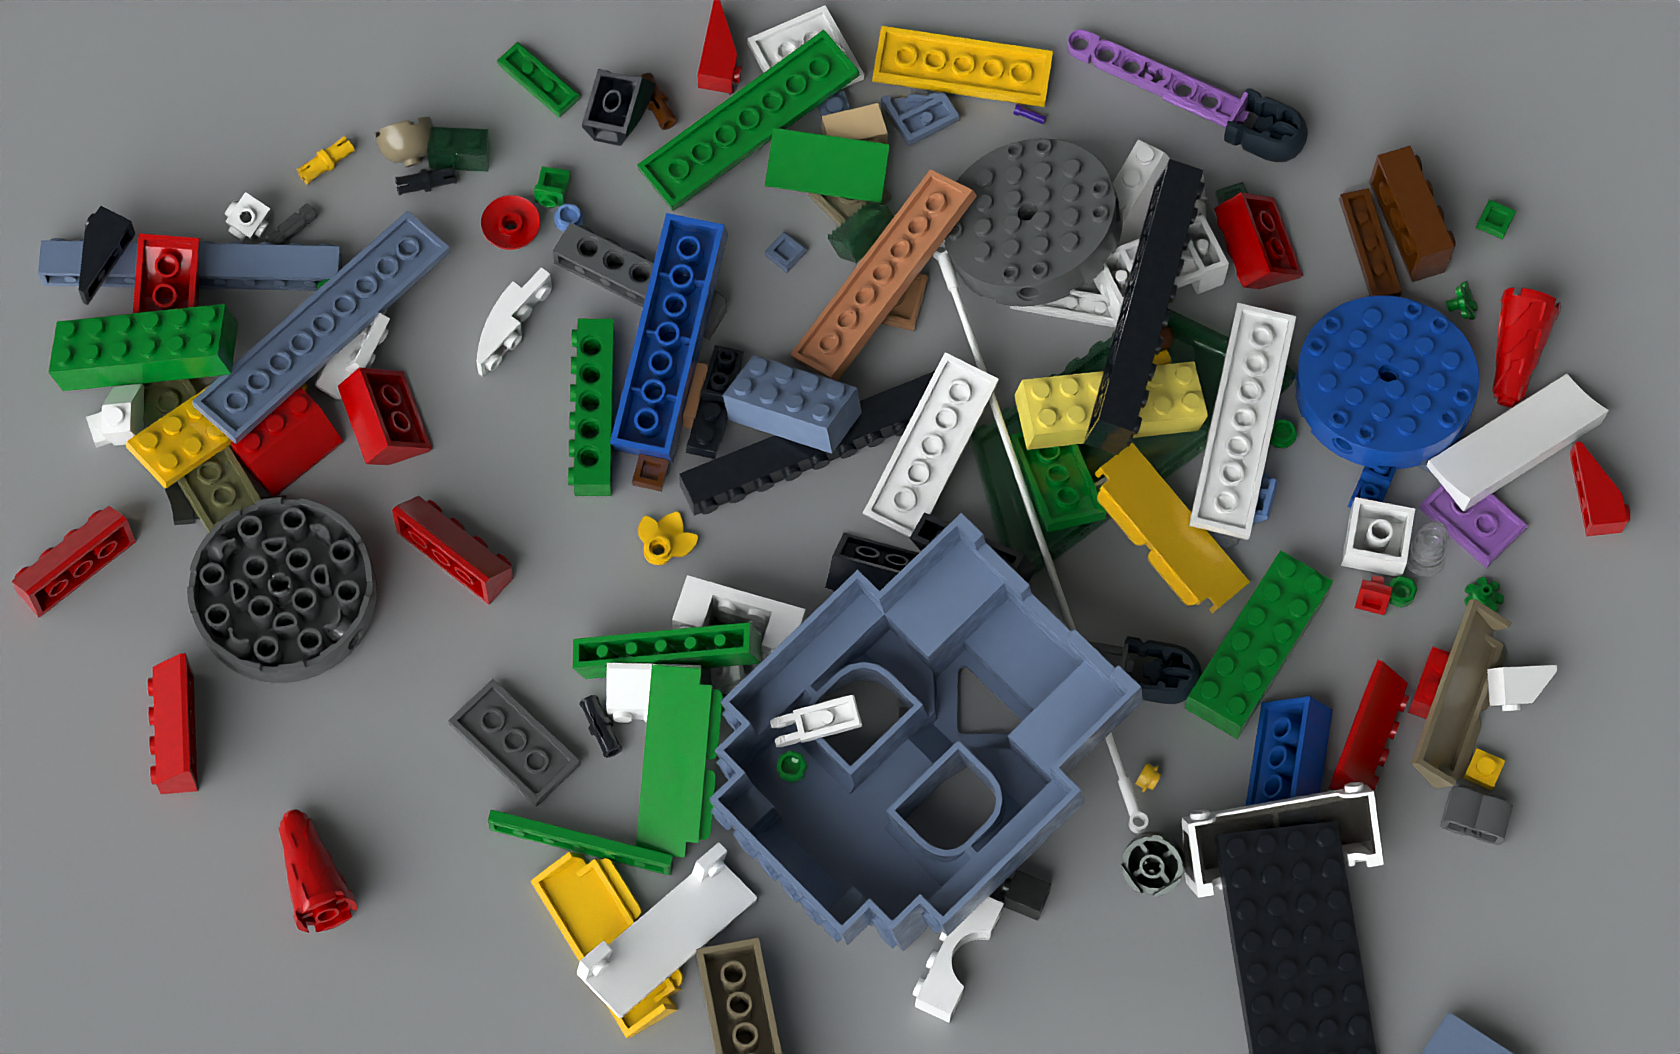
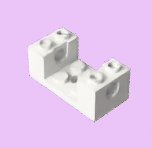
M1203 214L1196 217L1194 224L1189 226L1187 233L1191 234V239L1187 250H1183L1181 259H1184V265L1180 276H1176L1174 285L1178 286L1177 288L1191 283L1196 294L1223 285L1229 265ZM1139 239L1117 247L1115 253H1111L1103 264L1104 269L1093 279L1100 294L1107 297L1108 301L1104 300L1116 323Z
M687 575L672 618L673 629L711 626L713 617H717L724 624L750 622L760 633L766 632L762 642L761 652H764L762 662L805 621L806 609Z

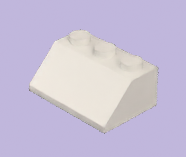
M607 663V717L619 723H628L632 719H640L647 722L652 664ZM653 664L701 669V665Z

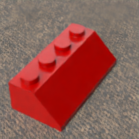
M416 496L393 508L392 513L397 534L488 605L512 581V565L509 560L499 553L495 555L489 551L488 545L476 535L471 537L465 532V527L453 517L448 519L444 516L442 509L434 501L429 499L426 502L420 496Z
M110 506L94 512L89 517L88 522L82 527L71 530L64 537V541L55 548L51 547L45 550L37 562L30 567L22 568L15 575V579L11 582L17 594L40 618L136 543L128 520Z
M181 653L153 666V677L148 678L149 696L154 698V707H149L148 710L150 726L154 725L155 736H150L149 745L150 753L155 755L156 766L150 767L152 785H157L160 794L198 791L194 673L186 653Z
M1377 659L1328 789H1345L1344 785L1352 782H1362L1363 785H1367L1373 791L1376 789L1380 778L1374 775L1378 765L1384 767L1390 751L1384 748L1388 738L1394 739L1400 722L1395 721L1398 711L1404 712L1410 695L1405 694L1408 683L1383 661Z

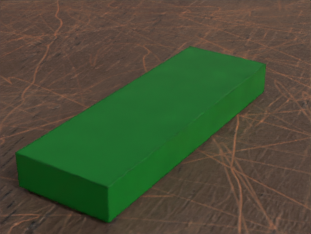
M518 41L497 59L498 66L559 118L580 100V95Z

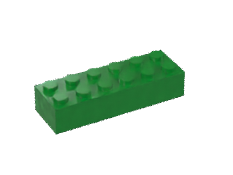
M225 304L57 321L48 373L62 391L230 375L232 373L238 322Z
M1280 550L1196 685L1191 690L1184 709L1238 740L1327 598L1333 580Z

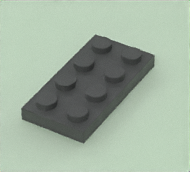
M494 679L488 682L448 720L449 725L536 807L581 765L580 760Z

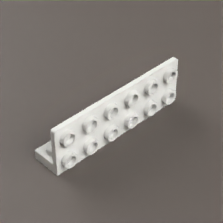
M719 842L696 861L691 875L609 945L602 941L580 960L577 975L618 1018L625 1016L696 954V949L703 948L756 902L757 896L725 865L724 860L727 850Z

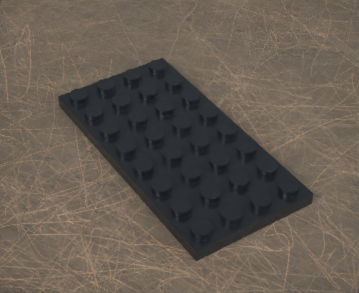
M1338 821L1224 833L1214 836L1249 1054H1377Z

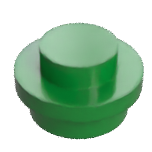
M1285 419L1275 420L1270 444L1280 449L1293 445L1297 437L1295 426Z

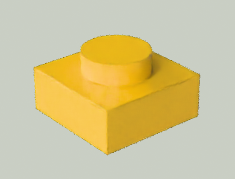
M1476 748L1463 778L1492 791L1505 760Z

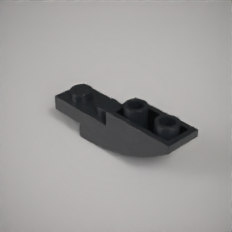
M718 345L714 346L706 378L702 386L697 414L686 445V453L716 459L728 422L723 394L740 373L744 351Z

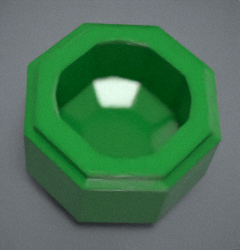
M1402 575L1391 579L1388 585L1392 587L1389 602L1400 608L1411 605L1418 590L1413 580Z
M790 750L779 756L776 769L782 780L794 784L805 778L808 765L801 753Z

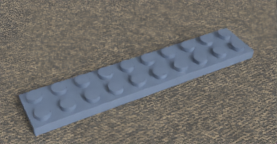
M406 211L234 363L230 375H221L192 401L193 407L237 444L374 321L378 313H383L444 259L450 253V247Z

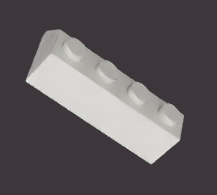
M1139 139L1113 182L1123 215L1122 233L1117 247L1140 239L1154 184L1170 159L1165 152Z

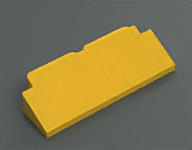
M1133 443L1097 470L1095 473L1097 478L1104 474L1108 479L1099 488L1098 502L1136 546L1147 545L1151 550L1147 556L1148 561L1185 605L1193 606L1196 604L1198 606L1205 599L1209 598L1214 604L1209 608L1213 614L1250 583L1207 530L1189 526L1191 511Z
M568 852L530 880L579 961L602 941L609 945L642 915V908L613 861L607 858L602 860L594 859L587 863L582 854ZM680 969L676 970L622 1018H618L608 1007L626 1038L635 1036L678 1010L670 996L682 990L680 985L683 983L684 976Z

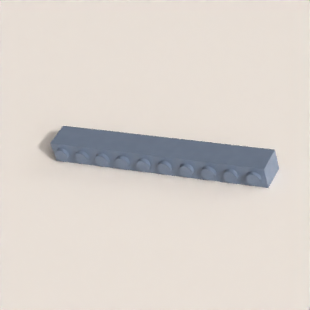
M53 238L50 241L41 240L38 274L43 286H79L84 239L80 241H67L62 238ZM211 241L200 242L199 289L317 291L318 283L324 279L332 278L342 269L340 246H334L329 243H322L318 246H305L301 243L275 245L270 242H262L258 245H252L238 241L230 242L229 244H216ZM138 242L129 243L101 287H135Z

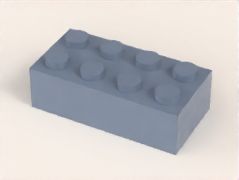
M755 355L751 357L723 394L728 420L828 453L834 452L862 413L857 387Z

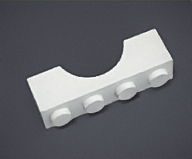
M988 896L948 937L943 932L941 933L939 940L944 942L939 952L936 950L932 951L926 964L930 971L926 979L919 978L912 995L917 997L916 1008L950 1023L964 991V986L953 972L952 958L956 951L964 944L974 940L990 939L1002 914L1004 903Z

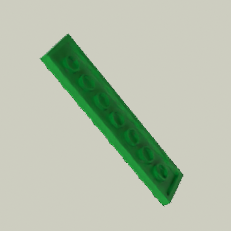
M822 30L637 164L638 170L670 209L674 211L772 139L773 128L786 130L860 76L859 70L826 31Z

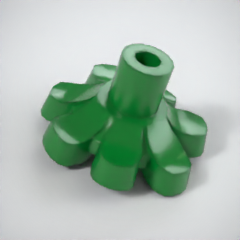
M1465 281L1459 287H1456L1457 297L1447 300L1446 306L1449 312L1460 310L1463 319L1475 320L1476 315L1474 311L1478 310L1477 303L1471 301L1473 297L1468 282Z
M1479 577L1476 581L1477 585L1469 584L1466 586L1465 592L1469 594L1464 599L1466 606L1469 600L1476 599L1497 613V604L1501 605L1504 602V596L1497 592L1500 589V585L1495 581L1487 584L1485 577Z

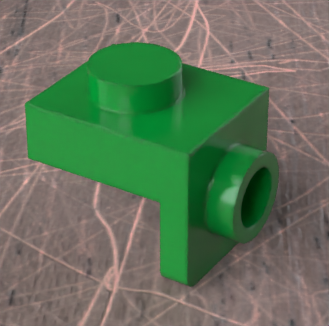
M541 166L538 184L534 187L535 203H540L542 206L549 208L564 205L571 171Z

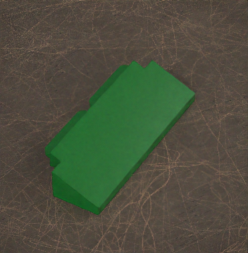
M652 664L636 846L685 858L686 842L699 843V840H706L711 834V810L713 805L709 798L714 794L716 776L712 770L705 768L706 759L712 760L717 756L715 749L719 744L722 710L720 701L723 699V695L720 690L712 689L713 685L700 684L702 669Z

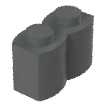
M1469 785L1453 786L1447 798L1440 827L1457 834L1471 836L1483 842L1501 845L1506 835L1513 804L1507 802L1505 797L1498 794L1484 796Z

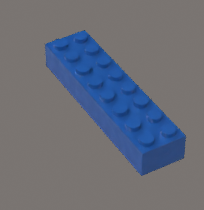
M666 213L610 444L615 451L638 456L639 454L667 459L672 463L674 461L683 424V413L698 362L728 238V232L724 224Z

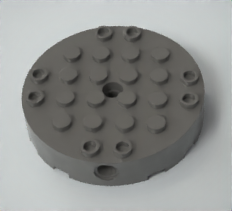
M1028 139L1013 142L991 151L973 163L959 177L956 182L972 189L977 197L944 239L945 248L956 272L963 279L965 285L981 297L984 295L995 299L998 304L1019 307L1037 306L1071 295V290L1083 283L1089 284L1104 269L1103 264L1111 253H1115L1119 244L1123 226V215L1110 175L1104 165L1093 154L1078 145L1063 140Z
M276 497L255 501V505L240 511L237 509L224 517L210 530L199 545L190 566L191 573L189 587H187L190 612L208 648L223 664L235 672L251 679L271 683H289L309 679L332 669L353 652L365 636L373 619L377 603V580L374 567L360 535L344 517L329 507L303 498L294 500ZM288 586V590L285 589L284 591L277 592L279 588Z

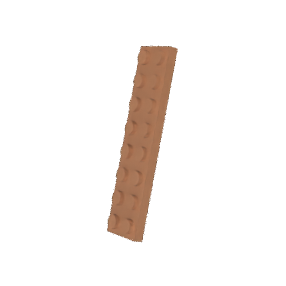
M930 169L791 352L790 356L794 361L825 378L838 381L975 200L977 195L974 191Z

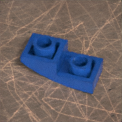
M1365 466L1348 507H1352L1355 497L1383 502L1396 472L1395 467L1378 466L1377 468H1370Z

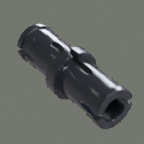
M453 165L430 171L421 169L420 173L395 177V183L399 186L396 187L398 195L420 190L429 192L434 187L457 184L456 176L451 175L455 174Z
M591 695L580 701L579 705L582 707L590 724L588 727L590 734L596 737L603 756L610 758L619 754L622 751V746L619 744L612 729L613 722L610 717H606L598 696Z

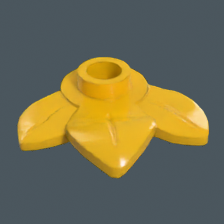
M677 511L666 515L659 522L645 515L638 526V536L644 543V557L653 565H664L672 557L688 555L695 548L698 541V535L688 532L683 533L682 518ZM656 548H661L664 550V553L656 555L653 551Z

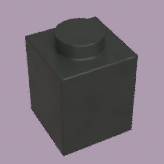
M1016 870L1012 879L1008 877L1005 880L1000 895L1005 896L1003 907L1038 921L1049 895L1051 884Z

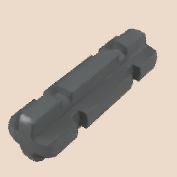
M305 204L299 209L300 213H294L277 227L278 231L273 230L266 236V242L284 245L283 241H289L304 229L306 222L310 224L317 218L316 210L310 204Z

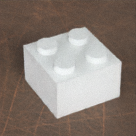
M1355 497L1350 510L1341 566L1395 577L1401 576L1407 564L1415 508Z

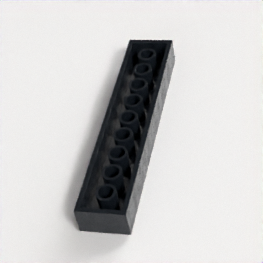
M1169 159L1154 184L1084 444L1119 455L1124 446H1130L1133 435H1137L1140 429L1142 417L1138 415L1140 409L1144 408L1147 403L1149 390H1146L1148 381H1152L1157 364L1152 362L1155 355L1159 354L1164 338L1159 336L1162 328H1166L1171 312L1167 311L1169 302H1173L1178 286L1174 285L1176 276L1179 277L1184 265V259H1181L1183 250H1187L1191 239V234L1187 232L1189 226L1193 225L1196 219L1198 208L1194 206L1196 200L1201 198L1205 183L1201 182L1202 169Z

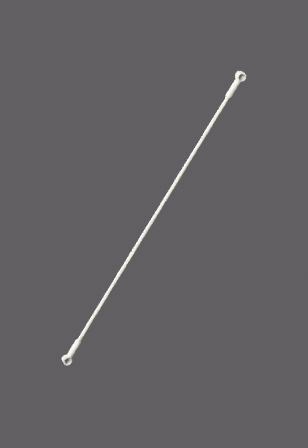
M945 240L941 243L939 247L945 248ZM947 250L942 253L935 251L932 256L939 261L947 288L952 292L977 368L987 373L958 290L960 286ZM993 392L989 402L1066 626L1070 631L1076 630ZM1111 732L1105 739L1120 779L1118 784L1130 816L1129 828L1134 833H1142L1146 830L1149 820L1147 815L1141 812L1130 777L1126 776ZM1139 818L1143 820L1144 825L1138 827L1134 825L1133 820Z

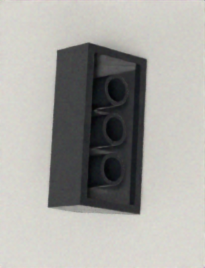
M843 533L832 556L825 588L835 592L858 570L880 591L919 553Z

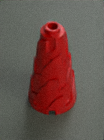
M1515 287L1507 288L1503 291L1500 300L1502 306L1498 325L1496 370L1492 392H1494V397L1497 399V404L1509 408L1520 403L1521 397H1525L1532 373L1539 363L1543 348L1550 337L1554 322L1557 320L1561 309V302L1555 305L1556 298L1527 288H1522L1520 295H1513Z
M297 809L286 812L278 829L284 849L285 867L295 923L299 930L308 933L307 926L313 925L316 933L330 930L345 923L352 917L351 908L357 911L355 897L352 890H349L344 877L337 870L329 851L324 847L312 819L308 818L306 813Z

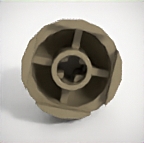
M420 117L418 118L419 124L406 120L379 129V132H374L380 152L386 159L394 163H404L405 167L421 164V157L429 154L434 146L435 133L431 118Z

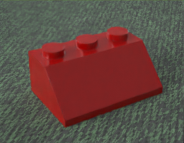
M1240 192L1214 208L1217 216V225L1223 232L1227 243V252L1233 259L1237 270V279L1243 288L1260 290L1299 279L1303 276L1274 197Z
M359 367L337 386L366 464L388 466L432 450L404 371Z
M300 387L237 444L232 441L231 447L236 459L270 496H277L339 447L343 440L322 409Z

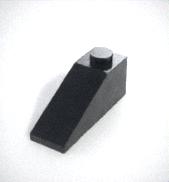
M100 206L95 214L92 213L85 224L78 290L83 303L89 305L135 236L131 220L103 206Z

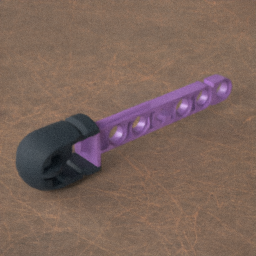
M1078 29L1071 32L1068 36V52L1074 58L1087 64L1091 61L1100 70L1225 127L1224 141L1234 146L1241 144L1243 150L1272 162H1287L1294 159L1306 144L1308 130L1304 118L1297 110L1268 96L1262 98L1259 92L1248 88L1240 98L1180 70L1171 69L1114 42L1101 40L1100 36L1087 30ZM1077 39H1085L1089 43L1086 48L1080 50L1073 47L1072 44ZM1103 50H1108L1114 54V57L1109 61H1103L1099 59L1098 54ZM1128 62H1136L1139 64L1140 69L1137 72L1130 73L1124 69V65ZM1158 75L1163 76V80H1159L1157 83L1153 82V78H1157ZM1181 85H1186L1191 88L1192 92L1187 96H1180L1175 90ZM1206 97H1214L1218 104L1213 108H1207L1201 102ZM1247 110L1258 116L1252 130L1244 126L1249 116V113L1246 112Z

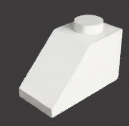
M143 384L113 387L102 404L101 434L114 446L126 445L129 439L144 428Z
M1557 665L1487 669L1490 706L1502 705V711L1521 710V704L1533 703L1557 672Z

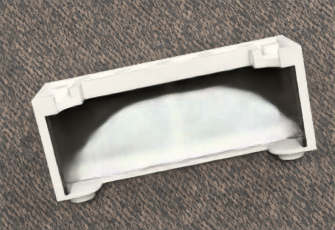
M1352 782L1345 784V789L1209 812L1207 809L1192 811L1190 816L1182 817L1186 884L1198 898L1214 895L1213 888L1215 885L1220 890L1222 889L1214 836L1217 834L1338 821L1344 863L1348 866H1355V862L1366 861L1367 867L1384 865L1374 791L1367 785H1363L1362 782Z

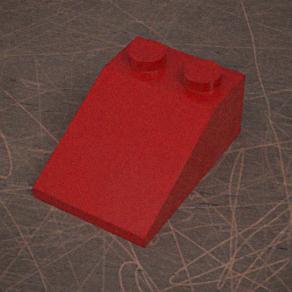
M139 233L133 313L198 307L200 238Z

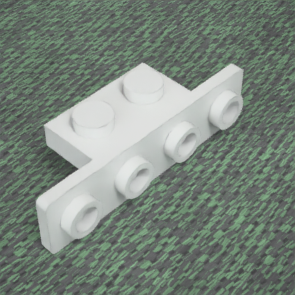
M387 310L383 313H378L374 321L324 365L315 383L316 388L336 400L342 399L337 386L359 367L370 368L374 362L376 355L373 352L377 344L380 345L385 340L389 331L386 329L390 318L385 316Z

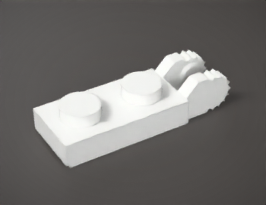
M848 695L793 710V713L770 720L771 728L779 729L796 722L798 732L781 735L776 738V747H784L800 741L803 743L863 727L855 695Z

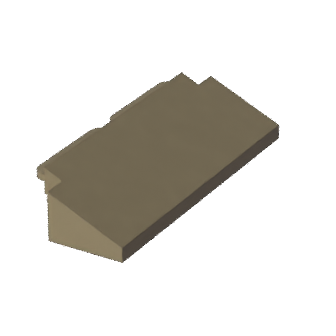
M1476 599L1469 600L1411 762L1416 770L1435 789L1454 786L1456 780H1461L1464 777L1481 729V722L1478 719L1480 711L1486 710L1490 704L1487 669L1502 668L1505 661V653L1502 650L1504 644L1493 638L1494 631L1510 628L1512 622Z

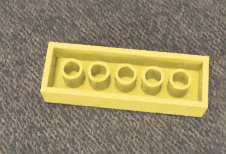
M1194 361L1156 366L1151 382L1148 381L1146 390H1149L1147 403L1144 408L1140 409L1138 415L1142 417V423L1137 435L1134 434L1133 438L1199 431L1208 414ZM1103 371L1025 379L1021 381L1014 397L1027 450L1084 444Z

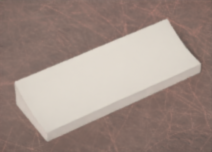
M1565 374L1433 457L1426 466L1464 512L1602 424L1609 410L1593 400L1568 374Z

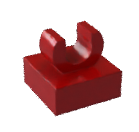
M1372 575L1371 581L1362 579L1355 603L1356 609L1385 615L1392 587L1383 585L1385 577Z

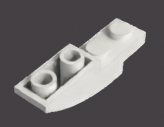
M542 267L522 288L512 281L491 310L481 333L477 352L478 374L482 377L489 370L493 371L499 366L502 356L509 349L513 350L517 347L522 339L520 322H524L530 316L532 307L538 301H544L552 290L551 274Z

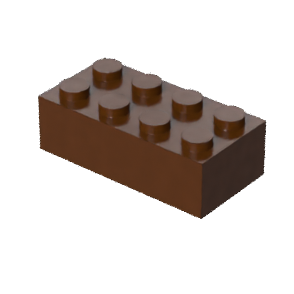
M1411 146L1377 155L1369 183L1411 281L1415 282L1445 273L1456 242L1452 231H1447L1444 224L1445 218L1441 206L1436 205L1433 199V187L1430 181L1425 180L1423 176L1420 157L1414 155Z

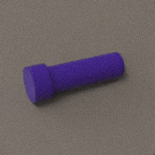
M1018 103L1013 112L1014 115L1023 116L1040 124H1044L1046 116L1024 108L1023 105Z

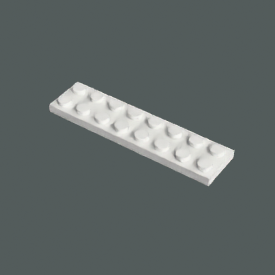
M1237 303L1189 526L1249 539L1296 316Z

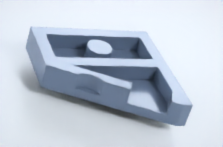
M932 93L927 96L908 94V98L890 99V95L881 97V105L908 146L959 121V114L945 93Z

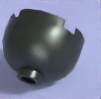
M1148 831L1138 835L1127 845L1122 857V873L1126 882L1135 891L1153 894L1152 896H1161L1171 892L1179 884L1185 870V854L1180 844L1172 836L1160 831Z

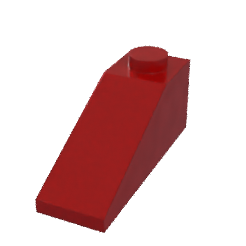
M714 0L697 74L698 88L732 94L734 83H740L742 67L737 66V52L720 0Z
M1581 441L1575 442L1569 454L1586 537L1622 533L1627 522L1630 521L1629 505L1624 504L1622 493Z

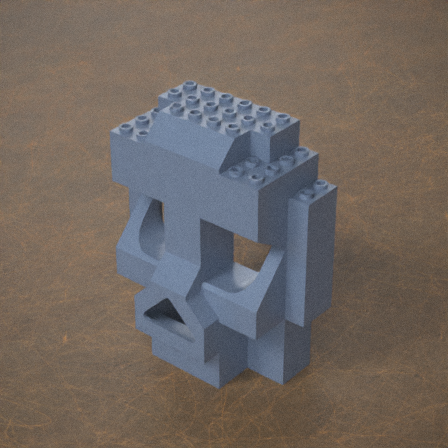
M960 513L880 591L857 570L720 701L725 709L722 715L735 731L715 749L719 757L716 763L721 767V771L725 774L724 776L728 781L709 798L714 807L711 813L727 831L731 827L735 830L732 834L737 838L736 840L743 850L752 859L756 858L762 869L774 881L778 880L788 896L795 903L800 902L806 914L818 926L821 924L824 930L837 943L842 939L849 945L868 925L871 927L874 924L880 937L892 949L897 945L904 951L928 927L936 934L942 931L948 937L1084 803L1082 790L1067 775L1143 702L1142 689L1119 665L1115 668L1075 629L1070 631L1031 593L1030 585L985 542L984 534ZM961 668H968L1022 721L1010 734H962L958 731V672ZM869 680L882 684L909 708L852 766L823 738L803 743L800 741L784 747H776L775 739L781 735L798 732L795 722L792 725L777 729L771 728L770 720L793 713V710L818 704L820 699L854 681ZM790 750L801 753L808 765L805 778L794 784L782 780L776 769L779 756ZM968 767L996 796L994 812L987 822L958 848L943 850L933 847L905 819L945 780Z

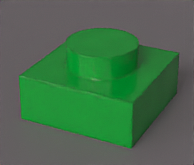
M1489 199L1476 228L1503 240L1516 211Z

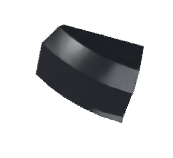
M598 69L582 122V128L594 141L621 146L641 120L651 100L656 83L639 76L631 77Z

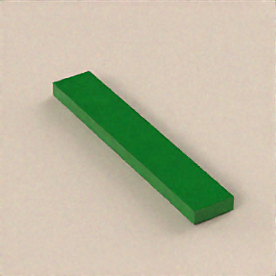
M490 810L488 817L489 829L494 832L601 859L607 858L613 862L668 876L671 875L673 869V855L495 810Z

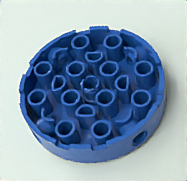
M1369 296L1351 300L1332 309L1310 330L1302 346L1297 366L1295 397L1301 417H1304L1311 427V433L1330 451L1350 462L1370 468L1385 466L1405 469L1421 465L1423 461L1437 456L1459 440L1468 426L1477 399L1479 369L1475 354L1467 338L1452 321L1437 310L1407 298Z

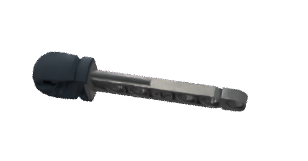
M1127 636L1124 647L1088 641L1115 668L1119 665L1127 674H1132L1134 668V661L1129 660V653L1138 654L1139 657H1156L1153 662H1145L1143 677L1148 678L1152 685L1141 684L1140 681H1136L1141 686L1142 697L1145 701L1163 704H1178L1186 701L1191 690L1202 675L1201 665L1197 657L1187 648L1177 644L1148 640L1143 643L1140 638Z

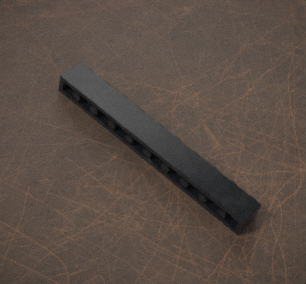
M935 371L861 400V415L833 453L774 435L679 473L680 487L693 515L695 516L700 513L703 515L710 514L717 510L720 505L727 502L737 503L743 500L747 494L755 491H767L775 483L784 479L786 481L794 480L804 471L812 468L814 470L821 469L834 459L851 457L861 448L866 446L870 448L876 447L883 443L886 438L894 435L902 436Z

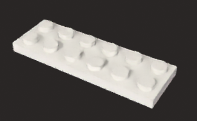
M946 352L944 353L865 507L863 515L910 538L923 513L932 514L999 383V378Z

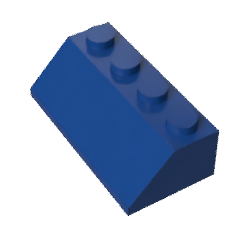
M1311 696L1261 703L1245 806L1320 793L1333 709ZM1318 804L1279 811L1278 826L1288 827L1315 824ZM1271 813L1243 817L1247 821L1272 825Z

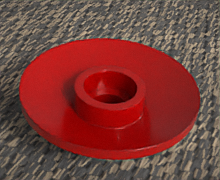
M515 195L502 196L493 200L485 208L481 218V228L485 238L492 245L504 250H516L527 246L536 238L540 229V216L536 207L529 200ZM510 224L516 226V228L513 230L506 229V227Z

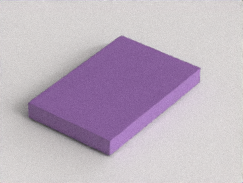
M1442 484L1419 506V509L1485 568L1498 558L1528 526L1493 494H1490L1463 512Z

